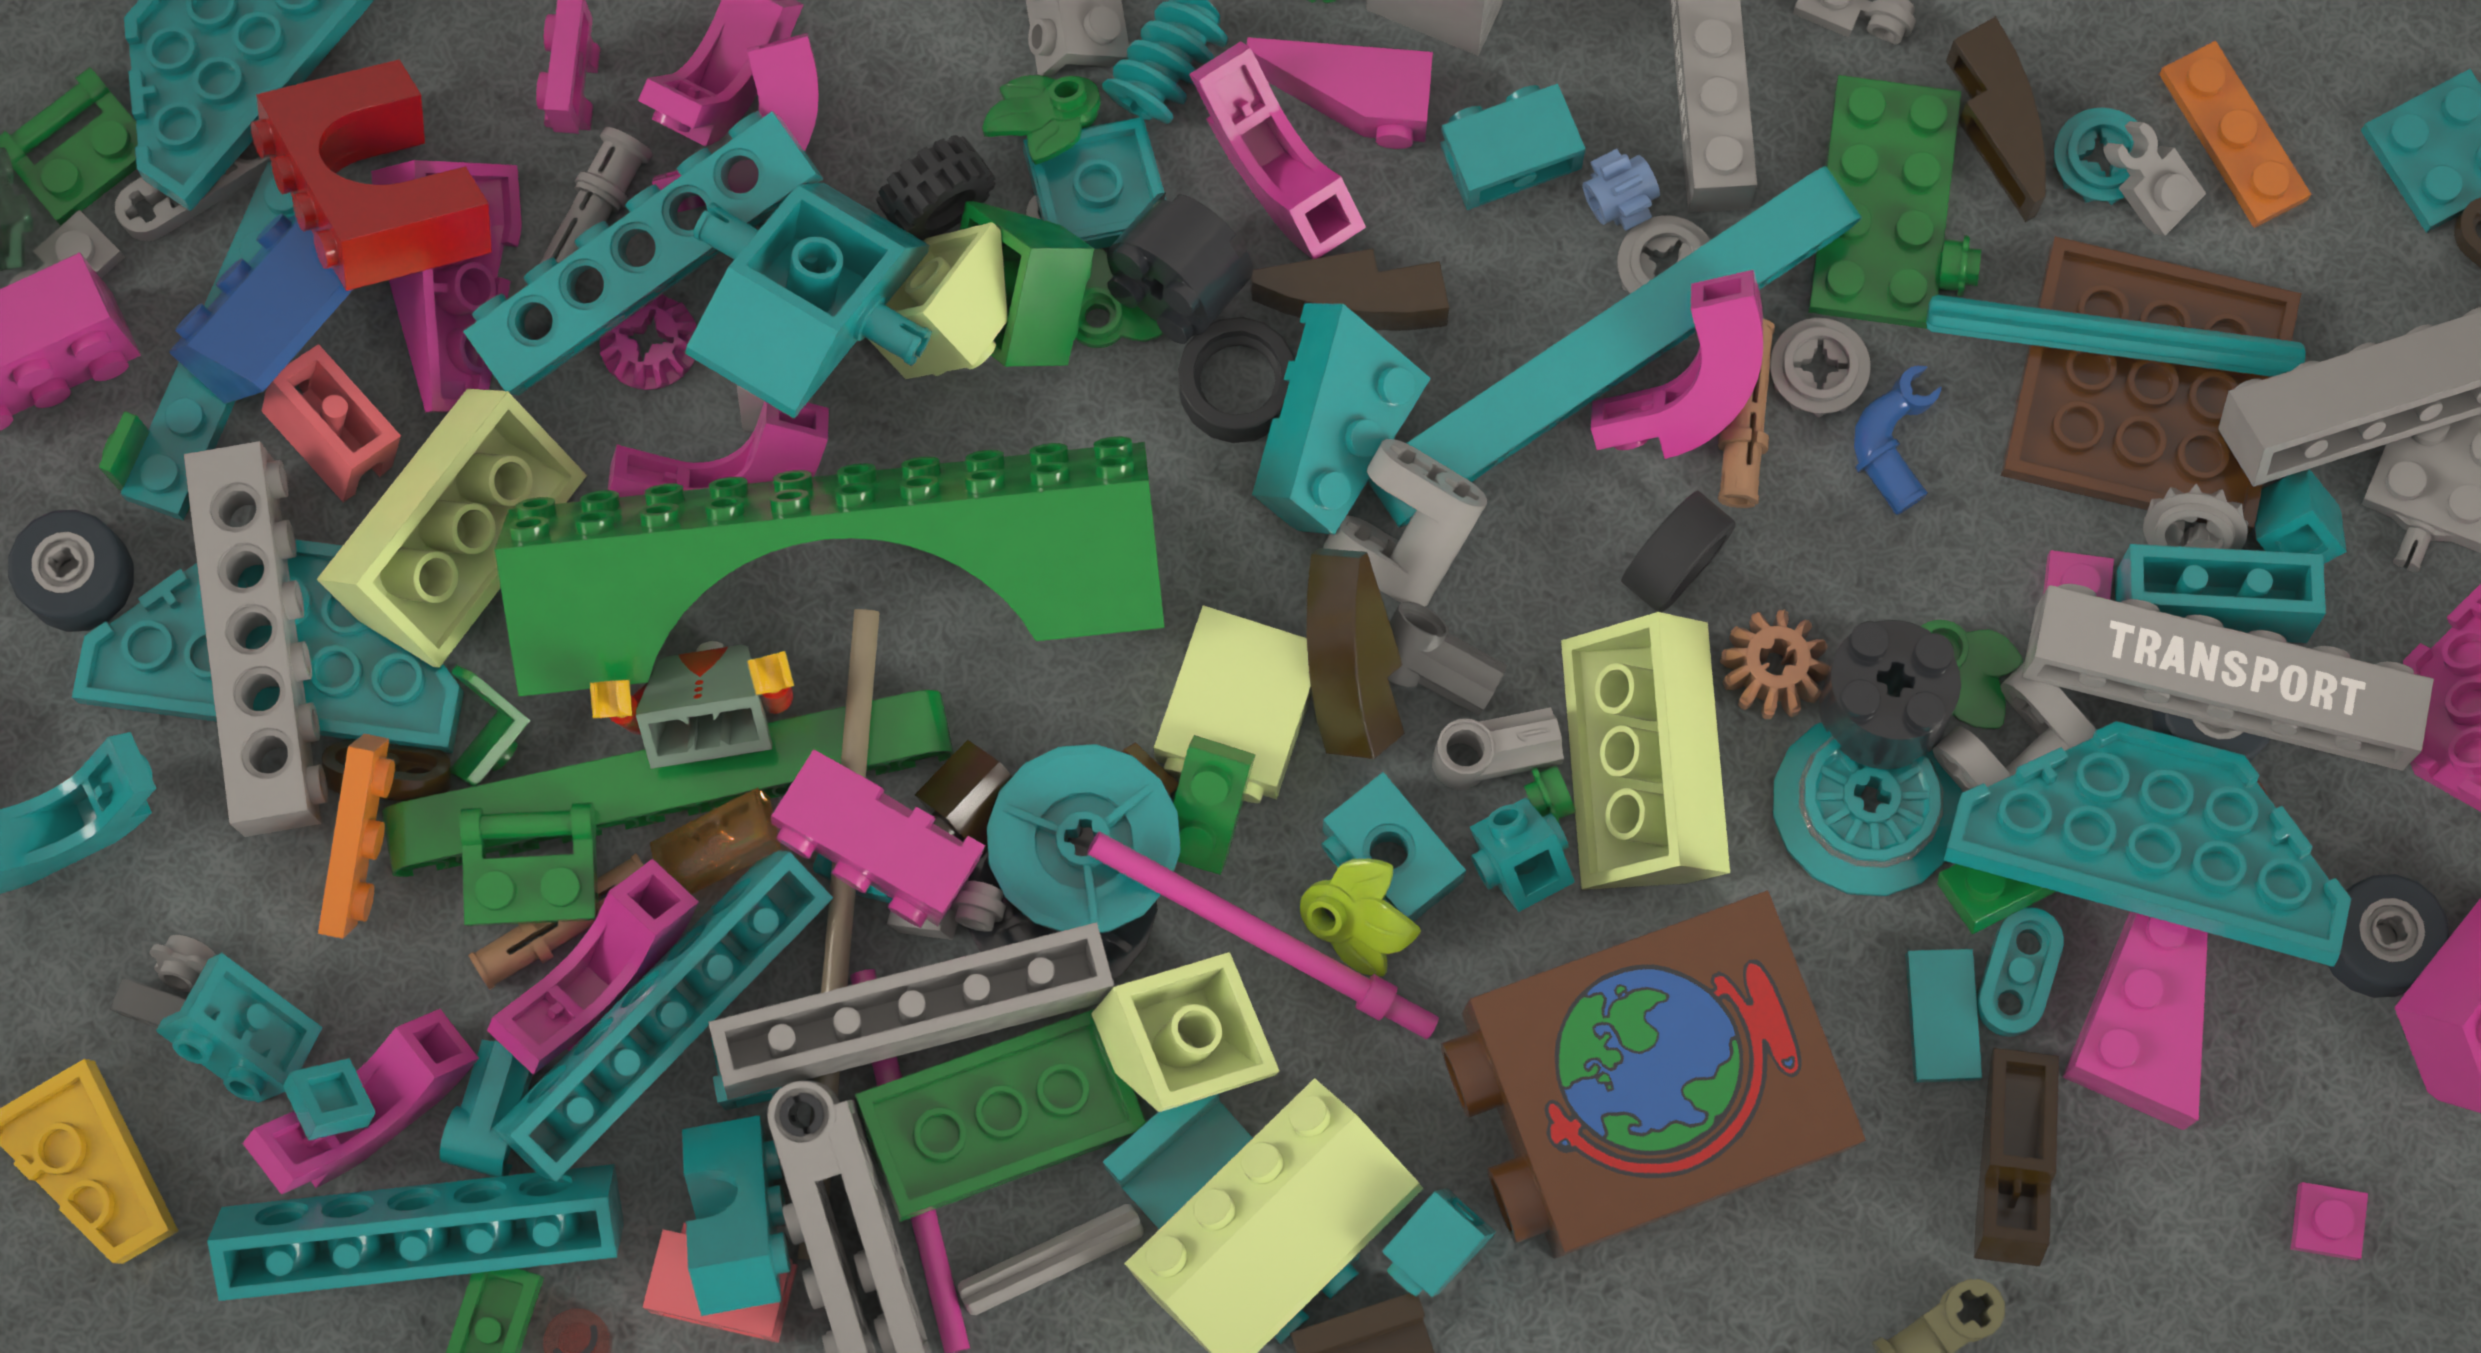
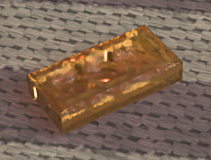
M757 787L650 842L653 859L690 894H693L780 850V842L776 839L778 835L777 828L772 825L771 821L773 810L770 797Z

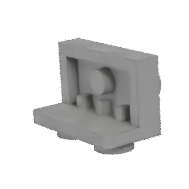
M1026 0L1030 24L1028 43L1031 52L1035 55L1038 75L1053 76L1066 64L1114 67L1121 59H1128L1127 48L1129 42L1122 0Z

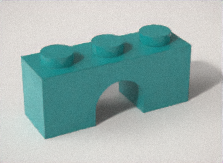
M760 1115L682 1129L684 1177L696 1216V1220L686 1221L688 1271L701 1316L781 1302L780 1274L790 1272L791 1265L785 1233H777L776 1229L777 1226L786 1225L782 1206H785L784 1194L781 1185L774 1186L773 1180L784 1179V1172L774 1140L766 1141Z

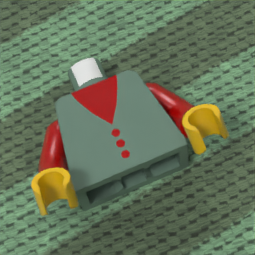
M716 641L703 643L695 652L667 656L659 660L649 682L633 696L630 694L629 680L591 682L592 717H609L611 721L633 734L642 735L651 769L771 750L772 740L765 710L773 714L781 713L788 709L793 700L792 687L794 683L786 651L751 659L748 646L740 644L726 647L724 644Z

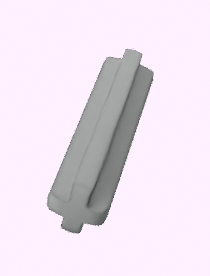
M1124 1204L962 1280L958 1284L959 1295L966 1310L971 1315H978L1141 1238L1144 1234L1143 1225L1135 1208L1131 1204Z

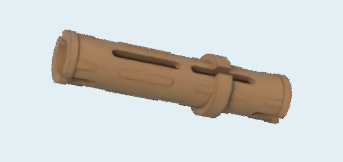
M1763 319L1762 365L1754 390L1736 418L1726 429L1719 433L1718 447L1724 453L1718 502L1734 508H1751L1755 504L1758 505L1761 456L1769 448V436L1764 433L1767 390L1769 387L1772 336L1775 326L1774 323Z
M636 853L630 856L631 858L597 878L598 898L643 866ZM605 898L598 902V913L600 912V909L605 901ZM595 920L519 924L516 928L477 952L473 951L468 956L490 990L500 981L540 958L542 963L554 957L551 952L552 950L590 928ZM558 924L556 928L547 932L543 936L536 938L528 945L519 949L515 953L509 955L510 951L514 950L515 948L524 944L528 940L539 935L540 933L552 927L553 925Z

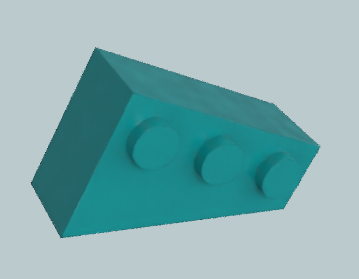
M1304 303L1300 323L1305 324L1296 359L1295 361H1289L1284 380L1289 382L1280 418H1273L1252 496L1297 531L1335 535L1370 478L1367 468L1380 444L1386 439H1394L1431 378L1346 305Z

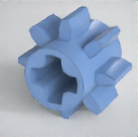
M1615 149L1590 162L1595 173L1591 174L1592 179L1583 183V191L1593 214L1601 224L1604 225L1614 220L1616 225L1621 224L1624 230L1627 231L1652 218L1648 207L1652 206V200L1660 196V190L1650 166L1642 156L1637 155L1629 159L1627 154L1621 156L1618 149Z

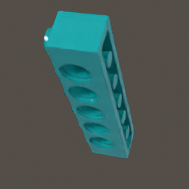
M759 111L746 116L728 131L732 138L731 141L713 154L708 148H704L691 155L677 167V171L681 176L662 190L659 189L657 184H654L639 192L625 205L630 213L609 227L606 221L595 224L574 241L579 248L560 263L554 257H551L534 267L523 277L527 286L508 300L502 293L478 307L472 313L476 322L463 332L502 388L512 395H521L720 253L719 250L704 241L695 239L693 237L694 229L684 230L680 226L677 219V211L685 199L699 196L704 200L707 210L708 206L715 202L723 210L756 228L771 217L798 184H812L822 181L824 178L781 117L773 111L765 117ZM739 161H754L759 172L756 185L746 193H734L728 183L730 169ZM647 232L655 241L656 250L654 257L646 265L634 267L627 258V244L636 234ZM597 269L604 280L603 292L594 302L583 303L576 294V281L584 271ZM538 305H545L552 314V328L545 337L533 340L525 329L526 315L532 308Z
M768 850L532 1088L493 1130L538 1175L556 1182L709 1026L708 1022L714 1021L833 897L790 851Z
M615 1164L568 1169L556 1182L535 1172L221 1207L207 1242L218 1300L224 1301L615 1258L618 1255L624 1220Z

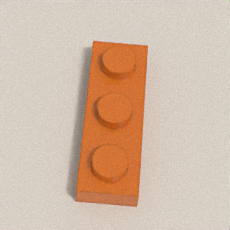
M2216 41L2162 68L2159 76L2254 228L2308 201L2312 194Z
M364 733L348 746L318 934L344 939L357 926L358 921L366 922L369 917L374 899V884L366 883L369 860H376L378 858L385 831L384 822L376 821L380 797L386 798L388 796L395 771V761L386 758L389 738Z

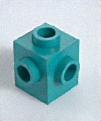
M1526 797L1514 804L1496 809L1489 817L1469 827L1479 849L1478 852L1471 855V860L1480 879L1488 890L1498 886L1518 912L1575 883L1563 850L1569 848V844L1561 826L1551 813L1542 817Z

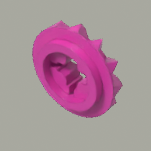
M661 294L600 338V355L609 372L625 385L643 390L663 388L682 378L693 365L695 359L686 355L685 352L686 346L697 325L682 302L678 303ZM654 317L659 337L666 339L667 342L652 344L649 353H645L644 361L642 362L640 346L636 340L629 338V336H633L634 333L644 334Z

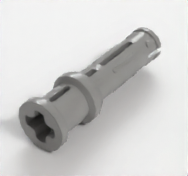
M605 127L600 134L603 144L588 171L580 172L576 177V186L574 188L578 194L552 238L540 263L551 257H554L560 263L579 249L574 243L577 237L595 224L607 221L611 212L617 213L625 207L629 200L625 194L640 165L648 164L653 156L652 151L646 145L612 127Z

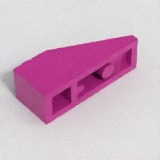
M1247 37V45L1251 48L1270 84L1359 135L1376 138V143L1382 147L1404 149L1411 147L1413 141L1425 142L1433 52Z

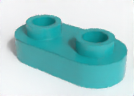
M2031 907L2023 908L2008 916L1996 932L1977 994L1978 1016L1982 1023L1995 1034L2006 1037L2022 1035L2032 1029L2044 1013L2064 946V935L2060 924L2051 914L2044 910ZM2021 933L2034 935L2039 943L2038 952L2031 955L2021 952L2016 944L2017 936ZM2011 993L2019 999L2021 1008L2018 1014L2007 1015L1999 1009L1998 998L2001 994Z

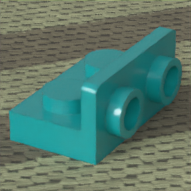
M220 953L208 959L180 1011L163 1018L156 1031L172 1043L174 1051L179 1056L190 1062L202 1064L224 1080V1086L233 1095L244 1100L259 1103L285 1092L283 1085L289 1073L302 1068L323 1027L226 955Z

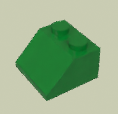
M966 201L960 230L993 222L1001 231L1008 321L993 341L996 343V347L990 356L1005 367L1068 366L1073 341L1077 337L1079 330V314L1086 283L1092 273L1094 248L1062 225L984 203Z

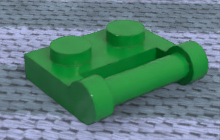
M88 67L75 77L78 82L77 85L11 135L7 131L0 134V154L60 226L77 211H83L137 169L135 147L138 146L136 121L91 67ZM95 103L103 112L35 165L26 156V154Z
M593 802L572 803L571 810L484 814L482 808L461 809L459 828L463 862L464 925L473 927L591 921L597 918L599 913L596 823ZM570 835L573 838L574 854L486 859V840Z

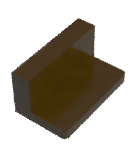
M1411 1293L1290 1333L1295 1353H1434L1424 1323L1425 1313L1420 1298Z

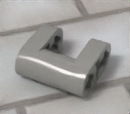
M1386 439L1382 441L1368 465L1367 473L1379 487L1416 509L1408 526L1398 541L1360 518L1346 516L1335 535L1329 534L1323 548L1368 552L1380 591L1401 603L1412 602L1425 607L1430 602L1484 510L1487 498L1472 482L1418 449L1395 439Z
M2023 663L2000 687L2010 705L2039 737L2006 768L1973 733L1961 726H1956L1933 748V754L1946 773L1965 792L1982 783H1985L1988 787L2015 774L2017 767L2057 748L2062 747L2065 751L2093 737L2096 728L2058 686L2022 678Z

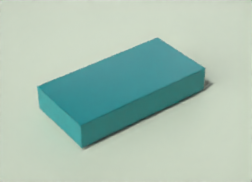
M1973 949L1907 951L1905 958L1914 1083L1979 1081L1982 1078Z

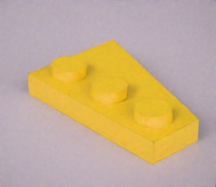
M83 1059L0 1108V1146L15 1160L13 1164L29 1180L36 1181L60 1205L59 1210L112 1263L124 1264L179 1231L94 1060Z

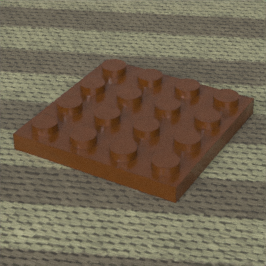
M2055 236L2050 246L2037 308L2292 341L2302 293ZM2029 345L2000 476L2147 511L2151 499H2164L2170 487L2176 488L2183 493H2189L2197 483L2201 492L2206 494H2212L2223 489L2227 502L2242 503L2244 520L2248 521L2247 534H2249L2255 526L2263 484L2252 486L2218 428L2228 391L2235 389L2245 381L2251 379L2265 380L2272 376ZM2198 518L2194 522L2207 524V519Z

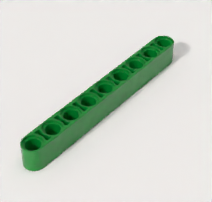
M920 690L872 700L866 771L875 770L877 776L916 767L915 761L938 756V760L941 762L948 760L954 754L942 694L938 690ZM846 706L768 723L772 740L771 750L653 769L650 767L646 750H640L393 804L381 811L385 825V836L392 875L396 877L414 876V869L436 865L437 871L462 866V844L459 828V817L462 808H482L484 814L571 810L572 803L593 802L596 836L603 835V828L625 824V829L628 830L665 822L664 815L687 810L688 816L728 808L727 802L750 797L752 803L784 796L813 750L841 764ZM570 835L486 840V854L499 851L500 857L540 849L539 842L562 838L563 843L573 842V838Z

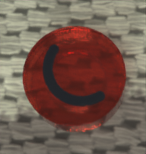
M575 1308L563 1311L552 1319L545 1330L543 1338L544 1353H611L612 1336L610 1329L602 1318L589 1310Z

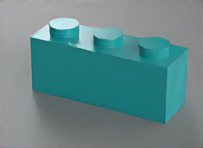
M2130 544L2114 574L2115 601L2117 602L2129 599L2143 600L2156 605L2159 608V612L2183 618L2190 615L2209 616L2219 620L2224 628L2244 633L2257 630L2270 631L2282 635L2287 642L2307 643L2326 614L2323 554Z

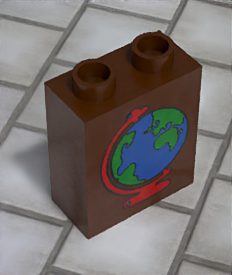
M1768 890L1470 998L1462 1012L1468 1034L1441 1043V1051L1449 1077L1467 1118L1497 1108L1514 1152L1515 1158L1487 1168L1489 1181L1498 1208L1514 1243H1518L1545 1233L1554 1259L1848 1151L1866 1141Z

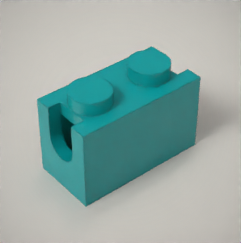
M1558 83L1540 89L1538 85L1521 88L1510 94L1504 103L1485 110L1481 106L1465 108L1452 115L1448 123L1442 125L1441 131L1445 140L1440 142V147L1467 210L1582 169L1585 146Z

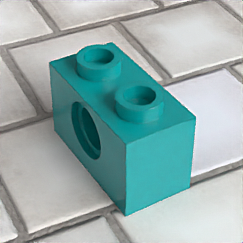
M1384 772L1323 819V833L1327 836V839L1321 843V846L1337 868L1344 862L1352 859H1372L1370 855L1372 849L1382 842H1393L1403 848L1407 859L1401 866L1393 869L1392 882L1383 900L1390 903L1413 922L1464 882L1465 868Z

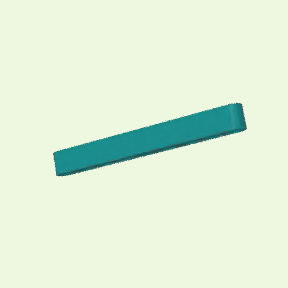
M1826 166L1821 167L1406 444L1418 449L1470 482H1473L1695 334L1697 331L1691 312L1692 283L1754 270L1758 288L1761 290L1843 235L1862 219L1861 215ZM1369 478L1367 482L1397 526L1401 528L1409 524L1410 517L1414 515L1416 509L1388 493Z

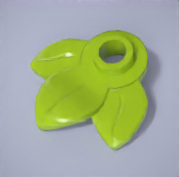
M1368 858L1346 861L1338 867L1331 880H1322L1311 885L1300 900V914L1307 929L1317 938L1330 942L1337 955L1348 966L1364 975L1372 976L1375 974L1377 976H1384L1388 968L1386 954L1400 952L1409 946L1420 935L1421 929L1390 903L1383 900L1392 882V864ZM1324 908H1327L1333 913L1335 920L1330 918L1326 914Z

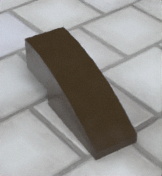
M1995 16L1954 39L1946 62L1971 98V100L1966 102L1958 123L2024 221L2027 222L2036 217L2045 199L2046 160L2041 122L2031 85L2018 54Z
M1368 249L1255 269L1250 279L1252 301L1301 318L1304 303L1346 305L1374 330L1409 331L1448 325L1449 304L1440 261L1378 272L1374 250Z
M1318 548L1311 554L1306 637L1309 677L1319 730L1326 754L1375 759L1405 734L1388 681V677L1403 664L1368 552Z
M1993 1048L1984 1118L1975 1221L1974 1259L2040 1267L2049 1247L2051 1184L2056 1174L2058 1055Z

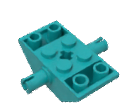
M825 183L798 184L760 230L723 210L715 202L708 206L707 211L704 210L697 221L693 237L699 241H704L731 257L734 261L729 265L686 346L685 354L790 417L795 418L857 340L861 341L866 337L903 359L910 366L916 363V356L920 358L924 352L932 331L914 323L887 307L886 304L927 255L930 245Z

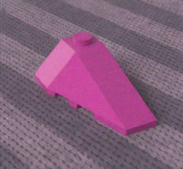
M412 160L371 171L373 185H386L406 182L466 166L489 203L492 253L389 280L425 412H449L467 389L489 390L492 372L463 331L476 322L472 313L482 304L502 293L508 299L511 281L498 277L504 245L518 247L522 229L517 165Z

